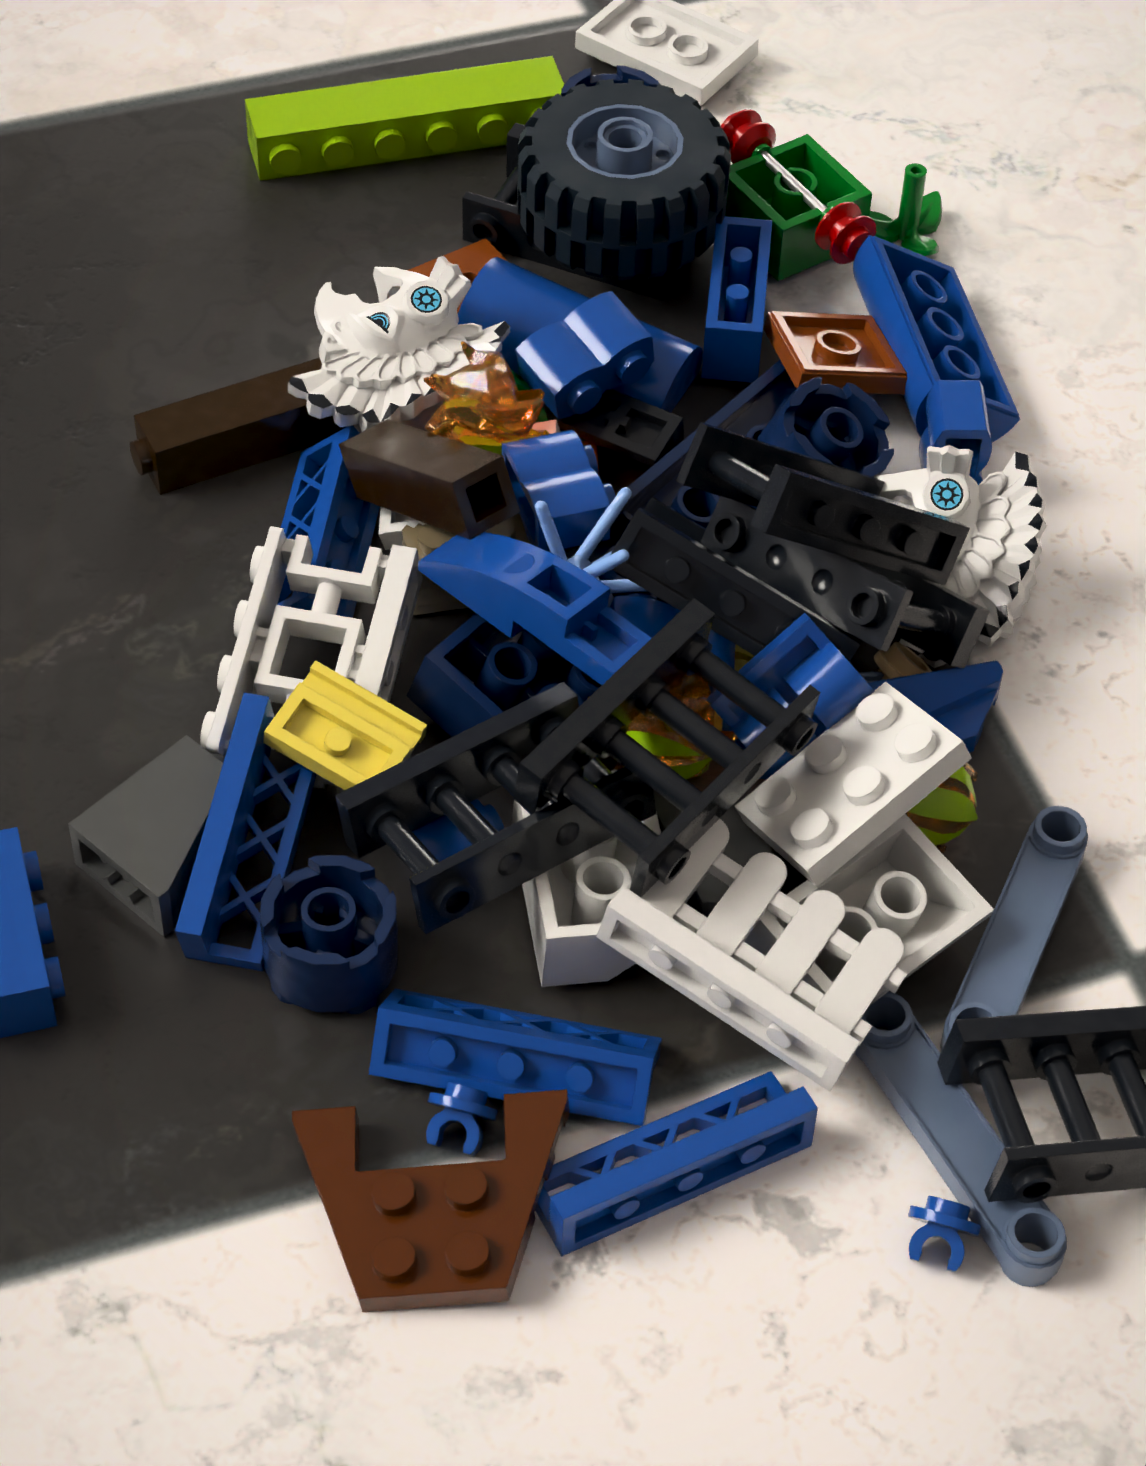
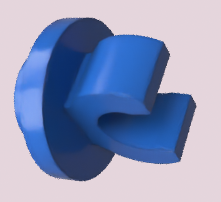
M451 1082L447 1083L444 1094L430 1092L427 1103L445 1109L435 1114L430 1120L426 1130L427 1143L440 1147L445 1129L453 1123H461L467 1132L463 1153L476 1156L482 1147L484 1139L483 1129L477 1118L496 1121L498 1110L485 1106L488 1093Z
M928 1196L925 1208L910 1206L908 1217L927 1223V1225L919 1228L911 1237L909 1243L910 1260L919 1262L924 1243L930 1238L939 1237L947 1241L951 1248L947 1270L956 1272L963 1262L965 1253L964 1244L958 1232L978 1237L981 1225L968 1221L970 1207L934 1196Z

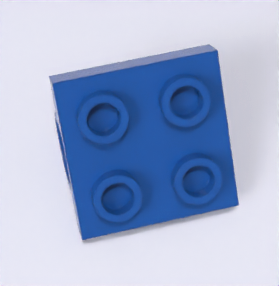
M803 613L737 671L785 708L809 685L821 692L812 720L818 725L813 736L803 749L855 709L864 698L875 692L806 613ZM718 690L706 699L746 748L767 728ZM786 751L767 771L773 775L796 755L792 756Z

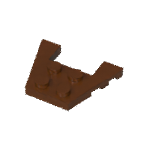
M567 1089L503 1094L506 1158L504 1160L359 1171V1118L356 1106L292 1111V1122L297 1138L308 1163L362 1312L505 1302L510 1300L535 1223L534 1212L544 1181L549 1179L555 1160L554 1150L561 1128L566 1126L570 1114Z

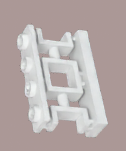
M270 526L265 545L256 546L252 555L250 581L253 583L249 600H241L236 609L234 618V635L237 637L232 656L224 655L221 660L217 677V689L221 695L216 712L208 711L205 715L200 736L201 746L208 752L220 753L225 758L243 693H252L254 685L257 695L269 696L270 702L284 704L299 682L302 683L304 681L303 679L279 675L290 635L342 644L335 672L390 703L423 579L422 573L418 571L419 557L417 548L392 544L390 555H383L382 548L369 546L362 573L310 565L313 551L309 536L297 534L295 540L288 539L285 536L284 528ZM286 575L290 590L316 594L311 611L277 605ZM340 599L370 604L376 603L366 643L362 619L336 615ZM317 774L314 787L325 789L326 784L335 785ZM335 785L338 794L345 791L342 788Z

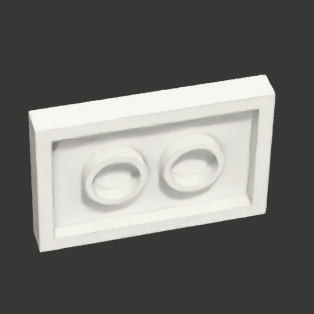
M613 0L576 31L575 37L576 49L615 67L623 65L644 71L658 80L661 85L673 88L676 95L682 97L684 94H687L694 98L700 106L757 57L759 44L758 38L673 0Z
M886 681L874 690V693L864 698L855 709L813 740L807 747L734 806L748 827L816 887L821 885L972 759L963 740Z

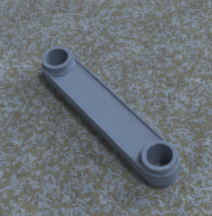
M1064 806L1047 807L1040 811L1031 823L946 1018L940 1044L941 1052L955 1019L1019 1015L1085 854L1088 841L1087 825L1084 818L1075 810Z
M887 992L872 1003L861 1018L872 1025V1028L861 1045L856 1049L855 1055L864 1062L957 1201L970 1207L968 1217L971 1222L981 1225L979 1233L999 1261L1003 1273L1011 1281L1021 1286L1036 1287L1044 1285L1057 1274L1067 1249V1237L1061 1220L1050 1211L1043 1200L1034 1203H1023L1018 1200L988 1202L984 1189L1005 1146L962 1084L945 1085L937 1064L940 1052L912 1014L909 1003L902 996L893 992ZM877 1028H884V1029H887V1030H889V1031L879 1030V1029H877ZM1021 1243L1035 1244L1043 1251H1032L1025 1248Z

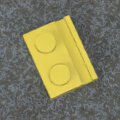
M315 660L302 683L299 682L265 729L263 743L343 790H347L409 759L417 744L421 743L424 739L427 724Z

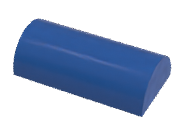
M869 235L857 251L853 263V274L869 315H872L907 372L906 376L908 378L905 386V395L902 396L919 436L921 437L928 427L926 399L930 389L938 380H980L985 393L992 442L998 440L1020 420L1019 413L955 269L879 237Z
M495 257L484 265L472 282V286L458 312V325L475 323L481 325L482 329H486L505 321L510 326V333L502 342V350L495 356L489 369L499 372L502 367H506L520 375L515 349L534 332L551 323L564 320L578 306L591 298L504 259ZM637 319L653 338L655 361L640 380L629 385L623 384L613 390L671 413L700 371L703 350L700 346Z

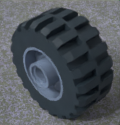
M613 79L599 80L596 86L586 87L584 84L571 87L565 96L562 97L560 94H556L544 103L542 109L538 108L526 122L525 129L520 134L517 211L521 216L520 223L526 234L534 240V244L548 257L556 255L558 263L570 270H574L576 267L585 269L588 276L602 278L603 274L617 275L618 280H633L635 275L647 274L648 279L663 276L670 267L677 271L689 265L694 260V255L700 257L714 243L716 223L722 224L727 209L731 154L729 153L730 143L727 135L721 128L720 123L707 108L701 110L697 100L687 94L680 97L675 94L673 88L658 84L657 87L644 85L642 80L628 79V83H614Z

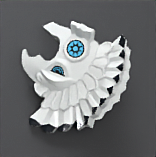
M440 256L437 258L429 277L396 267H374L373 277L379 303L373 304L362 302L356 294L342 295L335 293L331 288V282H326L319 290L314 306L316 323L323 336L319 347L322 367L320 370L292 376L288 383L289 394L307 400L306 407L309 415L318 419L333 416L334 423L339 427H347L359 423L362 432L386 419H390L443 437L448 433L452 435L458 434L463 424H468L473 420L475 409L483 404L484 392L492 384L488 368L492 366L493 359L502 350V342L510 333V326L505 321L486 329H482L481 325L475 323L458 325L457 308L472 286L471 281L462 274L458 264H452L445 256Z
M951 445L941 448L929 446L927 448V468L877 475L875 478L885 482L879 496L954 519L970 528L946 585L941 586L990 611L978 637V640L990 647L998 637L1006 639L1013 634L1014 622L1022 616V606L1030 600V589L1037 584L1035 569L1041 563L1039 558L1042 552L1040 538L1047 527L1043 519L1046 504L1040 497L1039 480L1031 472L1029 456L1015 452L1003 472L990 473L978 485L969 475L973 457L972 450L957 449ZM902 495H906V496L912 498V501H911V500H908L907 498L903 497ZM903 639L899 641V643L908 647L920 658L922 657L933 668L946 664Z

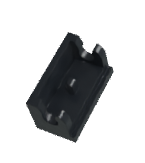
M613 389L606 390L596 406L586 413L574 414L563 419H557L555 415L552 417V420H557L561 432L574 430L579 438L648 465L649 468L684 440L683 417Z

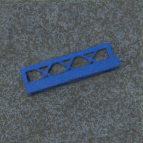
M353 425L340 430L301 452L281 528H284L285 536L288 539L295 540L297 534L309 536L313 551L310 565L362 573L380 506L356 497L339 444L360 433ZM286 575L277 605L311 611L316 594L290 590ZM293 591L292 597L286 599L289 596V594ZM340 599L336 615L353 618L357 601Z
M243 693L175 928V933L185 958L257 971L264 970L260 912L255 904L261 901L264 892L276 875L280 873L283 880L290 874L317 776L316 773L299 763L279 774L268 759L271 747L263 743L264 731L275 717L269 696ZM266 772L267 775L270 777V780L261 784L264 773ZM297 781L294 794H292L288 786ZM280 792L290 807L288 816L285 820L262 832L252 817L255 805ZM248 830H250L254 838L245 843ZM281 839L278 852L276 853L272 844ZM263 850L274 866L271 878L246 892L236 878L238 865ZM233 889L238 897L228 903L231 890ZM247 910L257 925L251 949L217 943L222 924Z
M394 989L378 1007L368 1075L446 1089L447 1083L451 1082L487 1092L488 1097L504 1100L503 1094L567 1089L570 1113L643 1126L647 1114L653 1071L660 1056L662 1038Z
M767 1072L554 1164L549 1179L544 1181L535 1211L562 1257L812 1146L818 1107L804 1086L786 1094L773 1072ZM763 1098L766 1099V1103L737 1115L740 1108ZM727 1114L726 1119L719 1118ZM692 1129L699 1130V1132L676 1141L680 1134ZM665 1141L664 1146L657 1145ZM630 1156L638 1157L633 1161L614 1168L616 1162ZM602 1169L601 1174L595 1172ZM567 1183L575 1185L552 1196H549L547 1193Z

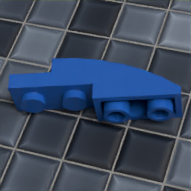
M483 532L472 539L455 535L418 561V571L509 638H513L523 629L527 630L601 685L651 639L645 632L608 607L611 589L609 586L583 569L532 544Z

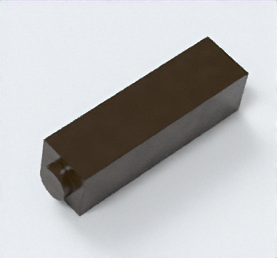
M320 358L134 415L137 440L131 441L129 445L138 473L141 476L149 474L159 494L162 495L309 448L346 428L339 427L334 423L333 416L318 419L309 415L306 407L307 400L297 398L288 393V383L291 377L320 370L322 367Z
M386 419L339 444L356 497L467 539H472L520 513L502 455L390 419Z

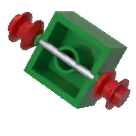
M744 109L728 116L724 120L721 128L726 133L730 143L729 153L731 154L732 165H730L725 216L772 220L768 272L777 281H780L829 259H833L838 264L853 262L857 251L869 235H876V223L869 217L872 192L809 134L774 147L776 141L775 129L769 123L762 122L761 116L755 110Z

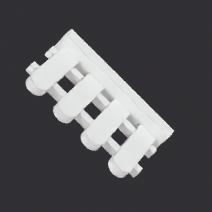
M719 819L689 849L691 851L689 860L670 883L665 885L658 880L642 897L630 891L632 880L627 888L622 886L608 904L596 937L830 1092L844 1072L856 1049L861 1045L872 1028V1025L861 1018L882 987L895 994L907 976V973L896 967L904 952L903 942L895 932L887 928H875L869 931L861 943L839 930L838 928L845 916V906L841 898L831 891H814L806 898L802 905L782 893L780 890L787 877V868L784 862L772 853L762 852L755 854L744 867L724 855L723 852L729 841V830L726 824ZM710 873L730 887L709 916L706 917L686 903L707 874ZM767 910L788 925L765 956L744 941ZM824 948L847 962L826 994L803 981V978Z

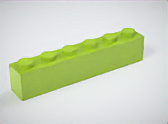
M553 56L249 98L245 99L248 143L260 181L507 145V134L515 123L525 125L538 108L542 109L547 100L556 94L561 95L564 82Z

